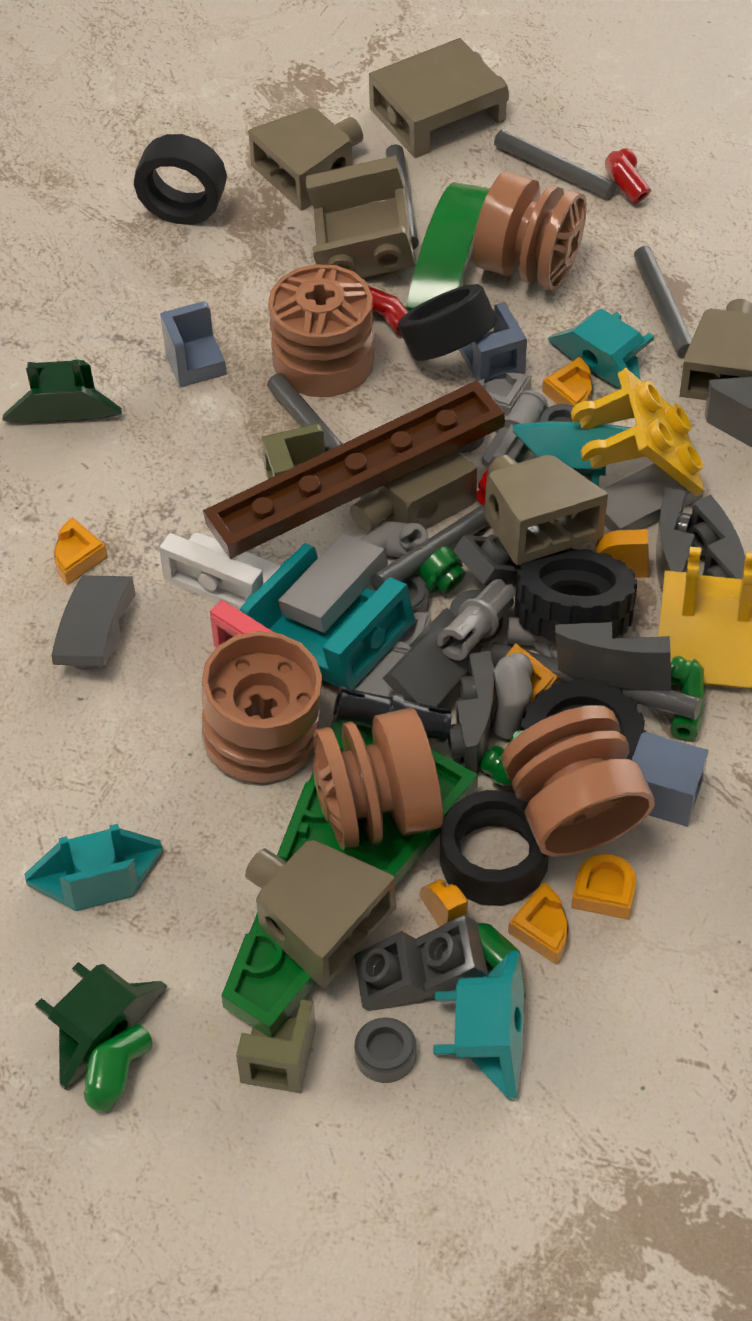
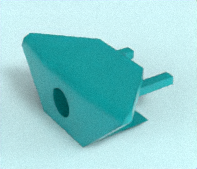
M599 309L576 327L552 334L548 337V340L572 360L578 357L582 358L591 372L621 389L618 372L627 368L640 379L638 357L635 355L654 340V335L648 332L645 336H642L638 330L621 320V314L615 312L612 315L604 309Z
M547 421L513 425V433L536 457L544 455L555 456L582 476H591V482L599 487V476H606V466L592 468L590 460L582 461L580 453L582 447L592 440H605L632 427L603 424L591 429H582L580 422Z
M118 824L110 825L108 830L68 839L67 836L58 838L59 842L24 873L26 884L74 911L134 896L162 854V844L158 839L121 829Z
M510 951L486 977L459 978L456 984V991L435 992L436 1002H456L455 1044L434 1045L433 1054L470 1058L511 1100L517 1098L523 1056L524 989L520 951Z

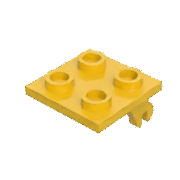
M625 368L618 372L621 389L595 401L580 402L572 408V421L575 423L580 420L582 429H591L599 425L635 418L637 425L605 440H592L582 447L580 451L582 461L590 460L592 468H601L613 463L647 457L696 497L705 492L699 470L703 469V462L697 450L691 445L688 434L692 429L691 422L685 411L678 404L671 406L665 401L655 385L649 380L643 382Z
M690 546L687 573L665 571L658 637L670 636L671 659L675 656H682L686 660L691 661L694 658L704 668V685L752 690V552H746L742 579L698 575L701 547Z

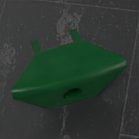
M84 360L28 362L26 372L31 390L3 414L2 420L13 422L86 420L122 415V408L95 389L91 366Z
M78 962L72 969L82 980L54 1007L42 998L35 1004L38 1010L59 1027V1083L63 1089L67 1088L86 1072L89 1055L99 1044L136 1025L167 987L162 981L129 984L105 964L96 965L90 971Z

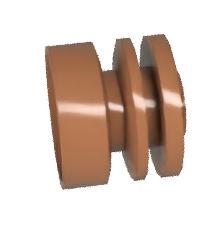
M504 171L490 187L481 208L473 242L475 266L508 277L516 272L519 267L520 277L523 282L534 284L538 281L540 287L556 291L568 276L581 245L587 212L585 195L572 190L564 194L563 188L555 185H550L541 195L539 181Z
M315 264L293 270L281 277L271 289L268 311L270 330L272 332L273 367L276 374H283L298 393L311 397H332L345 394L363 384L372 372L374 363V333L372 331L373 296L366 281L355 272L337 265Z
M256 631L236 635L217 646L205 662L202 677V740L207 756L221 771L241 781L272 782L286 779L305 767L315 752L313 735L314 730H317L319 726L322 674L316 658L302 643L280 633Z
M582 706L545 718L521 732L507 745L501 756L508 779L513 780V790L517 799L529 803L524 810L526 820L541 853L548 856H569L609 843L636 827L647 818L655 806L654 796L639 764L626 759L630 753L629 743L626 737L620 734L619 722L614 712L605 706Z
M412 707L374 716L372 724L373 744L365 745L360 731L352 721L343 723L342 743L344 751H340L337 739L330 727L314 730L315 759L313 774L316 790L325 820L331 825L338 844L343 851L355 849L359 846L357 820L361 821L367 839L371 844L380 843L382 840V814L390 813L397 830L403 837L441 828L443 824V806L435 762L422 721L416 710Z

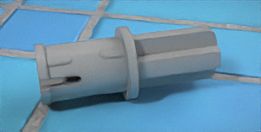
M524 390L520 393L514 407L508 416H505V427L495 431L494 439L482 456V464L485 467L489 468L490 464L502 455H509L516 460L521 450L527 449L513 433V425L538 422L544 410L548 408V402L542 394L534 390Z
M496 579L476 598L464 601L460 605L458 616L446 628L441 630L437 636L438 646H443L453 637V641L442 650V653L450 659L462 660L468 656L470 650L482 638L492 636L498 628V621L514 605L515 587L512 584L506 585L501 579Z

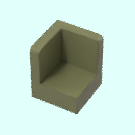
M320 424L262 436L264 469L267 479L325 453L324 432Z
M301 999L296 1019L288 1018L272 1038L252 1027L251 1034H241L236 1053L240 1083L301 1093L316 1031L314 1001Z

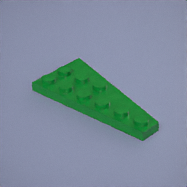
M332 721L330 728L337 739L340 751H344L342 743V726L344 722L337 723ZM356 725L365 745L373 744L372 728ZM431 748L440 786L444 820L453 805L467 795L473 794L478 788V774ZM312 772L309 781L304 784L277 856L287 862L305 842L315 840L389 873L395 877L396 887L440 834L441 828L403 837L397 830L390 813L382 814L383 837L380 843L371 844L367 839L361 821L357 820L359 846L355 849L343 851L338 844L331 825L325 820ZM258 912L250 932L245 934L221 997L223 1008L272 1038L299 1006L301 999H304L317 983L263 931L259 924Z

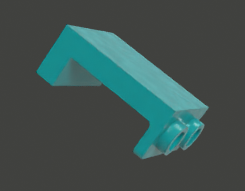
M304 543L289 559L281 564L280 568L256 592L247 598L240 611L274 633L283 634L302 643L316 658L322 674V680L336 687L345 686L348 689H353L415 623L408 586L401 581L389 577L377 591L366 588L325 633L283 616L278 602L286 591L318 559L315 547Z

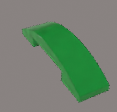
M452 182L445 189L434 210L419 252L406 303L408 311L439 294L464 286V274L473 252L476 225L490 188Z

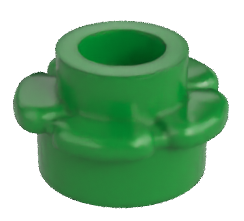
M446 545L434 552L424 562L418 571V576L426 582L425 587L428 588V592L433 593L439 589L443 594H447L463 580L466 571L462 568L463 562Z

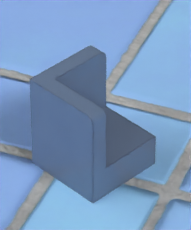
M202 301L160 313L165 354L180 388L227 375L224 357L213 336L211 311L207 302Z
M505 302L494 305V313L497 317L494 331L486 333L471 344L459 349L473 376L478 381L485 379V382L506 378V373L525 374L527 338Z
M648 732L640 735L632 761L639 764L654 796L655 806L649 813V816L688 827L703 783L709 750Z

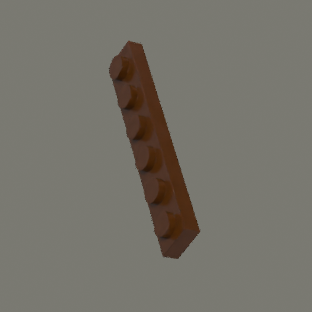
M476 380L203 510L205 524L228 557L232 559L505 427V413L480 382Z

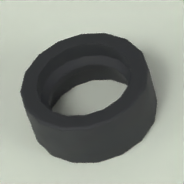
M166 134L152 140L144 150L135 171L133 185L141 203L148 211L160 219L175 224L194 225L207 220L216 211L225 188L227 173L224 162L215 150L201 140L184 134ZM159 167H177L186 170L201 182L205 191L186 193L176 190L162 180L156 169Z
M470 284L454 288L423 302L405 314L397 326L412 358L416 361H427L457 351L484 336L495 326L497 317L484 288L479 284Z
M485 790L467 795L453 805L443 820L440 832V866L449 885H456L467 899L482 905L503 906L523 900L535 891L548 871L549 856L541 853L526 820L524 810L529 803L517 799L516 795L509 791ZM486 826L506 827L518 832L528 842L529 854L527 858L516 866L502 870L484 869L470 863L462 855L460 844L462 838L475 829Z

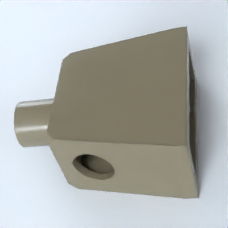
M308 108L248 130L251 166L301 211L312 205L306 187V176L352 166V146L363 141V132L356 119L348 117L334 124L319 110L314 108Z
M734 299L727 304L726 310L710 308L704 311L684 357L679 397L707 400L709 380L752 377V303L750 301Z
M453 451L360 496V500L350 507V514L354 522L366 532L371 531L384 520L406 524L411 522L418 523L427 529L476 502L477 467L458 452Z
M502 455L490 464L486 482L485 517L516 565L603 538L608 494L555 456L544 455L517 463L511 456Z
M315 840L305 842L287 862L264 848L255 854L246 869V879L261 888L256 898L259 924L263 931L324 989L396 909L395 877Z

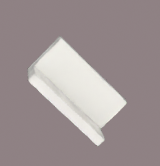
M169 533L159 546L164 581L217 603L224 600L240 610L247 598L256 592L281 566L248 552L230 559L216 539L201 533H194L189 540Z

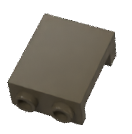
M461 38L369 73L370 110L414 158L430 153L431 130L481 110H485L496 123L506 120L509 89L505 80L501 76H497L484 63L480 54L474 52Z
M396 155L306 176V187L314 209L317 245L313 247V257L316 264L337 265L355 272L361 278L416 266L407 192Z

